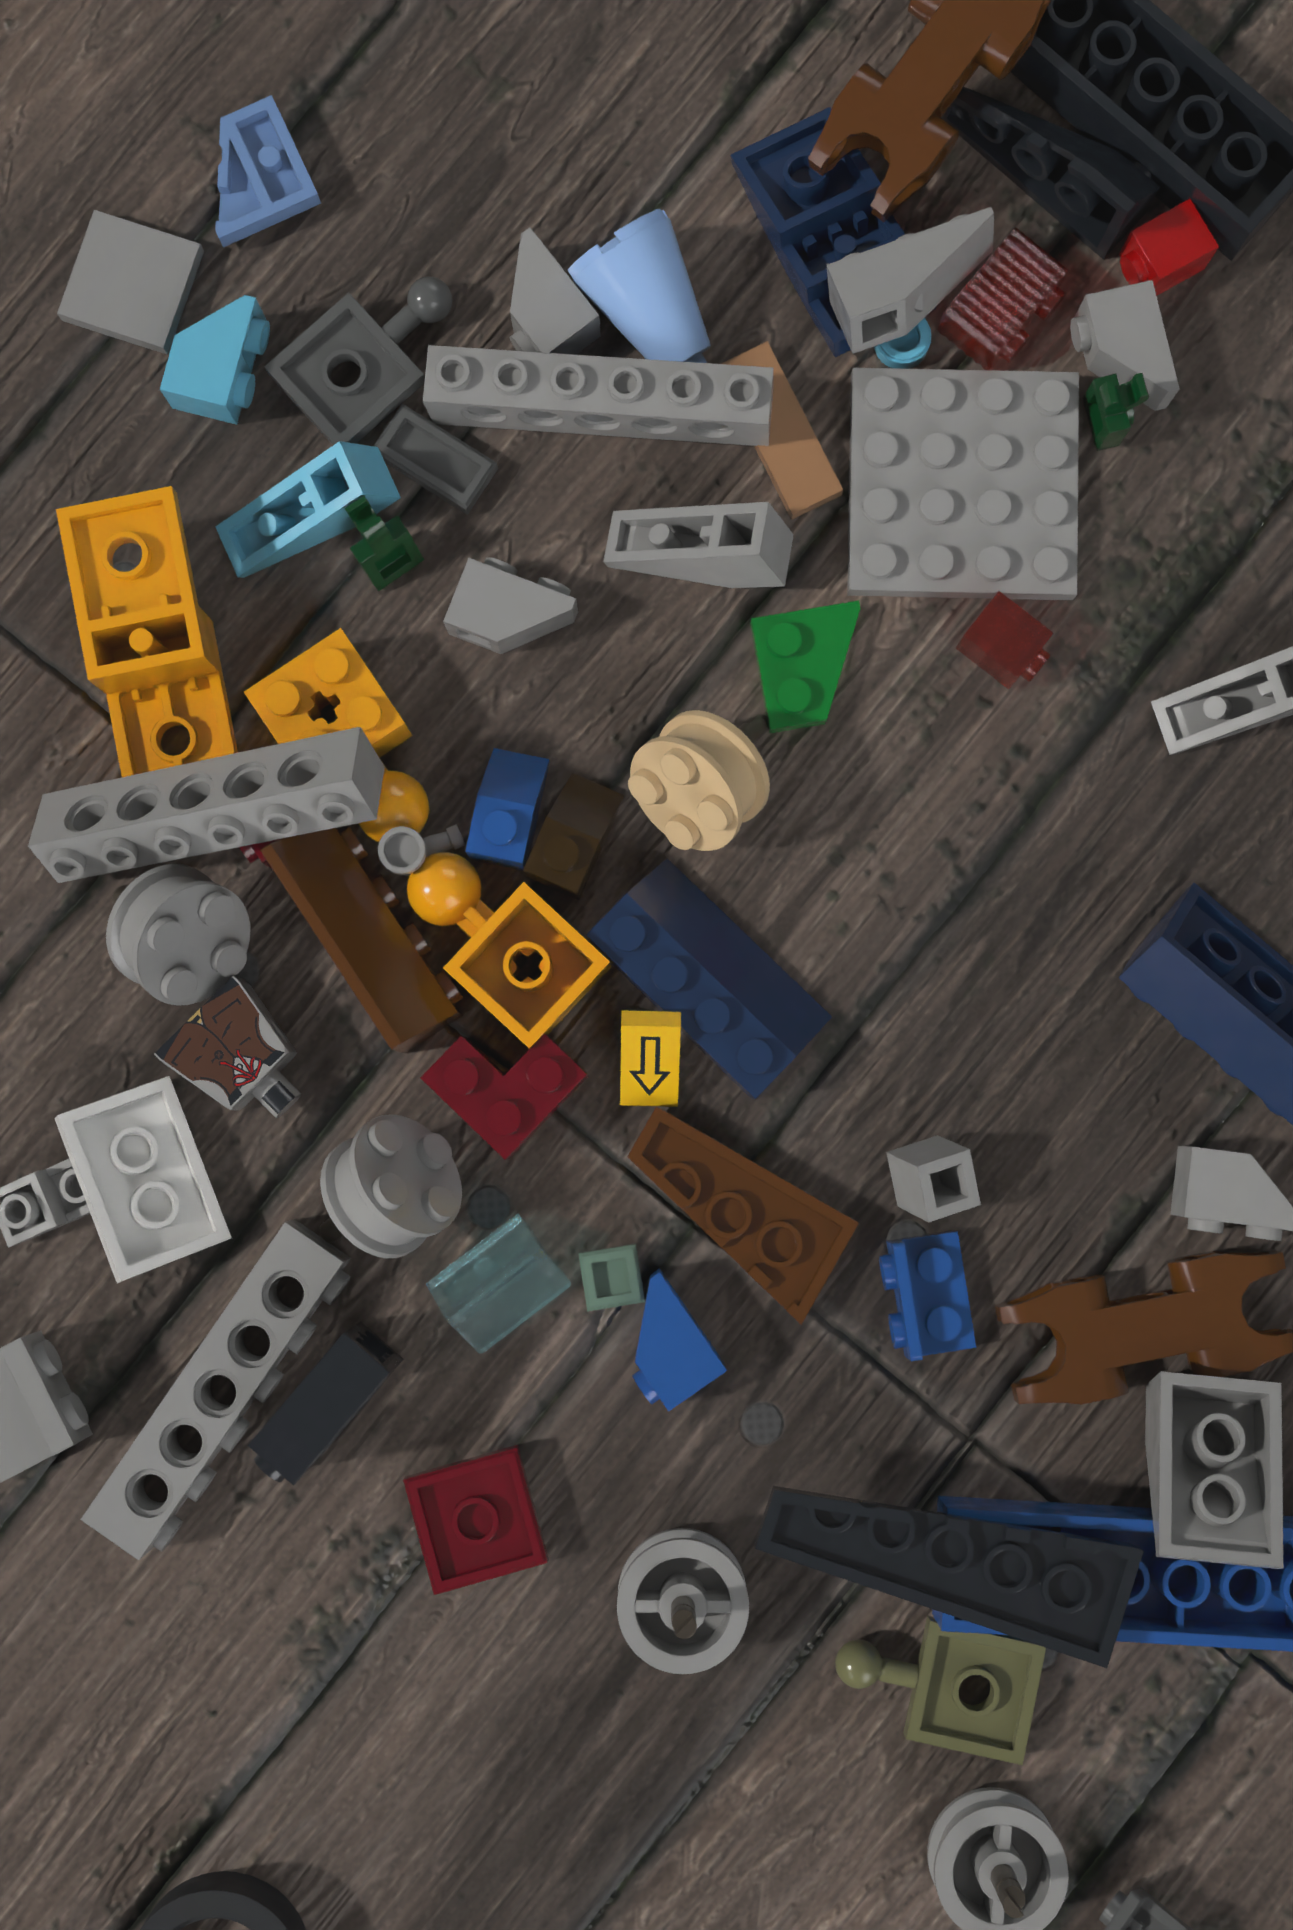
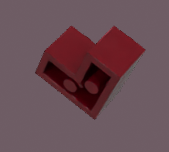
M546 1034L506 1074L468 1038L461 1035L420 1078L504 1160H507L520 1149L589 1075Z

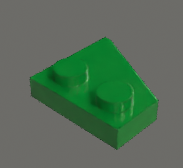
M859 600L751 618L750 626L769 734L824 725L826 723L861 609Z

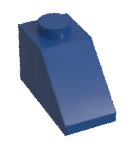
M493 748L477 794L465 850L471 860L523 871L532 849L550 763L549 759Z
M659 1268L650 1274L635 1355V1363L640 1370L633 1374L632 1377L651 1405L661 1400L669 1412L725 1373L727 1368Z

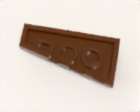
M656 1106L627 1157L802 1325L859 1223Z

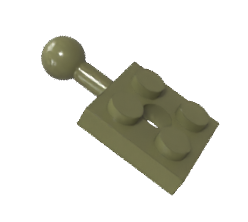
M927 1615L917 1664L886 1657L883 1658L873 1644L860 1639L851 1640L839 1649L835 1660L836 1672L839 1678L849 1687L864 1689L872 1686L879 1680L889 1684L912 1688L903 1731L906 1740L1023 1765L1046 1652L1045 1647L1010 1635L941 1631L934 1617ZM971 1675H981L990 1681L988 1697L976 1705L967 1704L959 1698V1687L962 1681Z

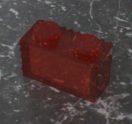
M1015 227L989 257L987 262L983 264L981 269L969 280L958 296L954 298L952 303L947 306L937 330L941 335L946 336L949 342L955 343L957 348L963 350L967 356L972 357L975 363L981 364L984 370H991L1000 358L1010 363L1031 336L1025 331L1026 327L1036 316L1046 321L1066 296V292L1060 287L1069 270Z

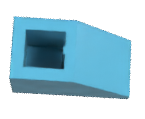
M244 295L174 335L159 389L172 409L237 425L242 407L248 408L253 399L255 376L251 372L256 354H264L270 335V323L266 320L257 299Z

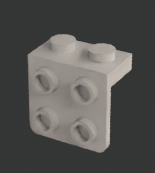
M41 1330L20 1337L0 1348V1483L93 1435L88 1425L87 1411L80 1398L71 1391L62 1373V1363L59 1354L52 1343L45 1339Z

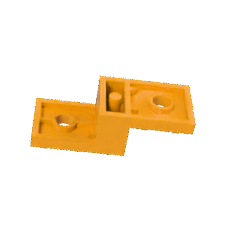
M172 486L56 509L88 681L107 696L121 776L126 777L238 753L213 621L198 605L177 492ZM127 543L139 545L142 549V558L139 565L133 570L126 572L116 570L113 566L115 551ZM173 726H184L190 734V743L187 749L179 755L171 756L165 754L161 746V739L165 731Z

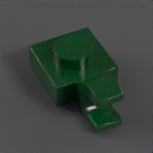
M1143 373L1135 374L1132 380L1119 385L1117 374L1095 378L1083 396L1097 451L1119 446L1131 429L1130 425L1134 422L1133 407L1142 404L1149 398Z
M362 496L345 508L348 516L363 536V539L350 547V550L378 592L424 560L412 536L397 515L384 523L380 516L376 515L365 496Z

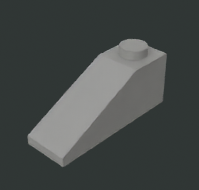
M769 502L613 511L603 562L610 568L727 588L782 587L786 583L794 534Z
M1293 646L1151 701L1169 755H1174L1293 715Z

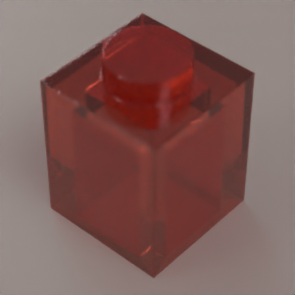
M998 591L963 635L956 649L1007 689H1010L1020 676L1030 682L1051 656V654L1043 649V646L1054 633Z

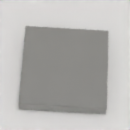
M94 210L57 314L64 322L168 355L204 250L200 243Z

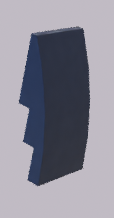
M828 107L731 154L730 157L748 199L784 270L833 355L838 357L851 349L829 300L827 265L839 261L849 254L861 253L895 241L905 235L893 215L883 222L871 213L873 209L870 205L881 183L859 149L850 151L840 159L832 170L827 171L823 176L809 166L808 157L832 110L831 107Z

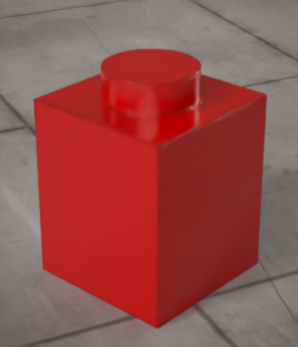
M1188 199L1132 230L1119 252L1121 257L1120 266L1125 279L1130 285L1153 280L1157 296L1203 271L1216 253L1219 245L1192 200Z

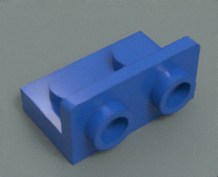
M953 1230L887 1240L888 1254L879 1256V1264L885 1291L894 1289L898 1313L888 1314L890 1335L894 1349L903 1348L904 1356L909 1361L923 1360L922 1356L976 1348L958 1231Z

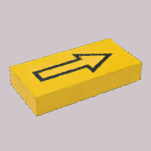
M622 1010L620 1105L678 1107L681 1012Z

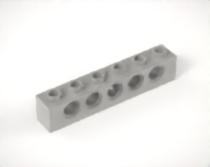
M428 345L423 403L432 422L440 425L769 446L773 402V368Z
M356 727L46 793L42 795L28 847L57 883L376 820L385 767L362 728Z
M297 1220L286 1221L80 1520L137 1560L144 1557L154 1547L162 1552L183 1523L175 1515L186 1499L189 1497L194 1502H197L217 1474L209 1466L221 1448L230 1453L245 1434L250 1422L244 1419L243 1416L253 1401L257 1399L264 1403L281 1381L284 1374L276 1369L288 1350L298 1354L315 1331L317 1324L312 1322L310 1318L322 1301L331 1306L348 1283L351 1276L343 1270L351 1260V1257L326 1242L322 1237ZM284 1276L297 1279L303 1287V1301L297 1308L285 1306L277 1296V1285ZM249 1326L261 1327L268 1334L270 1348L265 1356H256L245 1347L244 1333ZM215 1375L226 1376L234 1383L236 1397L233 1404L219 1403L212 1396L210 1386ZM180 1425H190L199 1431L202 1438V1447L199 1453H189L179 1445L177 1432ZM146 1475H157L165 1481L168 1488V1496L165 1502H157L147 1496L144 1490Z

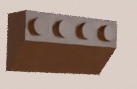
M350 826L343 831H340L337 827L283 838L260 850L391 1050L406 1054L463 1016L456 1006V1003L463 999L461 992L445 970L438 974L434 973L424 958L425 954L432 951L431 947L413 921L405 927L392 909L400 903L398 897L382 874L374 879L371 878L360 861L369 854Z

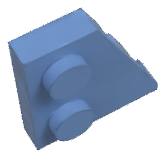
M272 95L220 118L219 145L222 149V161L218 165L217 188L220 192L219 221H216L215 231L223 248L321 204L318 193Z

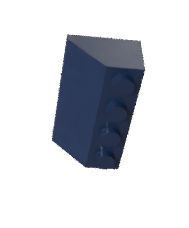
M668 858L628 891L586 934L588 942L606 957L660 1011L681 1012V1031L752 1100L756 1099L832 1018L820 1004Z
M1193 883L1137 947L1118 978L1130 988L1131 992L1139 1000L1149 1003L1168 1019L1180 1035L1194 1041L1214 1058L1225 1073L1240 1080L1259 1096L1270 1111L1278 1116H1282L1293 1125V965L1196 883Z

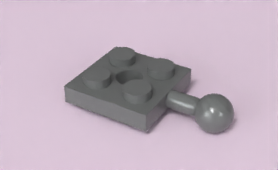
M427 276L416 280L408 291V305L403 307L382 327L348 292L264 366L268 375L332 445L339 441L357 444L424 384L425 376L397 344L419 326L421 322L437 323L449 314L452 307V294L449 287L441 279ZM342 362H353L361 368V374L357 382L348 387H339L331 382L333 369Z

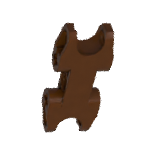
M911 0L908 12L924 23V28L887 78L868 63L862 65L834 101L828 120L808 157L809 166L823 176L827 171L832 170L840 159L854 149L870 148L880 152L889 163V168L870 206L873 209L871 213L885 222L912 195L928 184L953 149L960 132L941 119V117L979 66H982L999 80L1004 79L1031 45L1051 0Z
M1276 1250L1260 1252L1208 1251L1178 1257L1167 1261L1172 1285L1171 1289L1109 1300L1104 1275H1089L1047 1283L1027 1294L995 1305L998 1322L1001 1321L1002 1324L1044 1323L1050 1327L1056 1339V1356L1049 1367L1034 1376L1022 1378L1018 1382L1011 1384L1014 1401L1018 1404L1071 1403L1082 1405L1120 1397L1129 1393L1124 1365L1185 1353L1190 1374L1214 1377L1249 1372L1267 1362L1292 1353V1329L1254 1330L1248 1326L1242 1314V1296L1248 1286L1264 1276L1276 1274L1280 1270L1286 1269L1283 1252Z

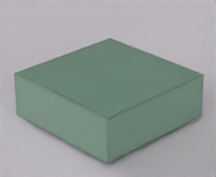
M636 1243L578 1253L587 1311L645 1302Z

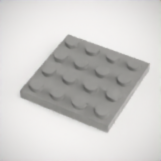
M853 368L850 394L847 596L1073 600L1077 596L1079 372Z

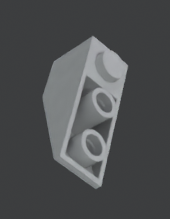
M991 207L971 214L959 215L949 222L918 233L905 234L890 243L861 253L849 254L841 260L827 265L829 300L852 354L907 335L993 252L994 212Z

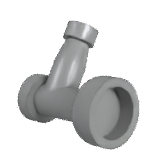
M457 824L446 828V832L433 834L422 838L418 832L409 827L399 826L388 830L382 836L378 845V855L380 861L388 870L409 877L410 873L415 872L421 867L426 856L438 852H447L453 847L456 850L465 846V842Z

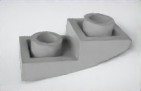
M66 1159L47 1169L33 1172L0 1188V1229L8 1248L90 1214L70 1159Z

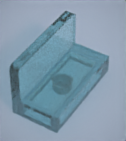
M519 1213L426 1283L446 1321L479 1354L486 1352L571 1285L566 1274L546 1253L530 1226Z

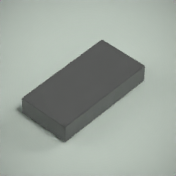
M401 404L374 445L379 448L387 465L466 515L470 513L498 470L495 461L404 404Z

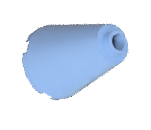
M656 209L614 232L615 238L601 248L596 244L568 268V272L575 285L645 359L707 363L702 353L708 350L711 344L671 220L667 217L664 210Z

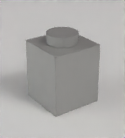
M937 1135L886 1152L897 1206L929 1223L981 1205L969 1148Z

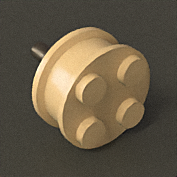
M700 710L685 711L672 718L664 726L659 737L651 739L635 753L631 762L630 778L628 780L629 790L638 801L646 816L666 835L672 845L681 850H689L691 848L701 851H713L720 849L737 835L742 823L751 820L763 809L768 800L770 783L766 765L754 744L767 732L768 725L759 715L750 723H743L737 728L728 720L713 713Z

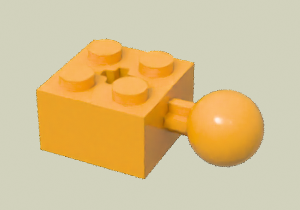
M341 628L244 691V694L278 744L361 727L380 758L413 736ZM331 704L332 706H337L334 710L338 718L328 724L325 719L319 717L321 715L320 711L325 706ZM385 767L377 819L359 823L361 829L377 842H380L382 836L394 827H409L420 833L429 815V801L424 788L412 776L400 771H388Z
M438 852L428 855L421 867L409 875L407 895L415 913L424 921L433 925L451 926L457 924L471 937L443 969L529 1049L544 1034L548 1035L611 968L610 961L525 882L494 912L480 899L481 882L476 869L468 860L460 855L450 852ZM537 954L543 959L538 967L542 974L538 979L534 981L532 978L527 977L520 982L515 978L520 972L518 965L515 963L520 956L523 955L530 960Z

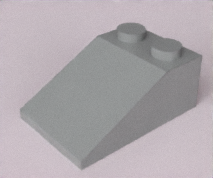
M1161 1371L1146 1384L1145 1446L1156 1557L1272 1569L1284 1568L1281 1383Z

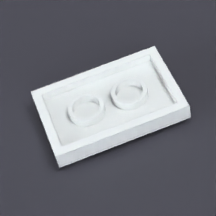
M170 1076L55 1117V1122L117 1283L232 1238Z

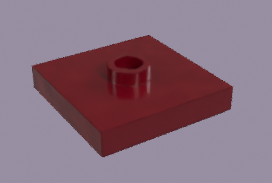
M518 1445L405 1476L403 1479L434 1595L548 1563L549 1557Z

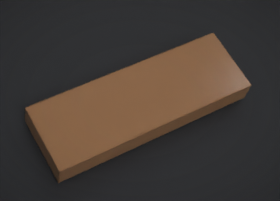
M768 341L721 363L726 365L773 368V402L769 446L757 445L754 447L791 520L842 496L843 488Z

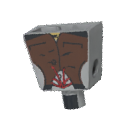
M234 975L154 1053L161 1062L230 1110H241L255 1097L275 1118H279L301 1096V1093L280 1073L296 1056L295 1048L251 985L245 979Z

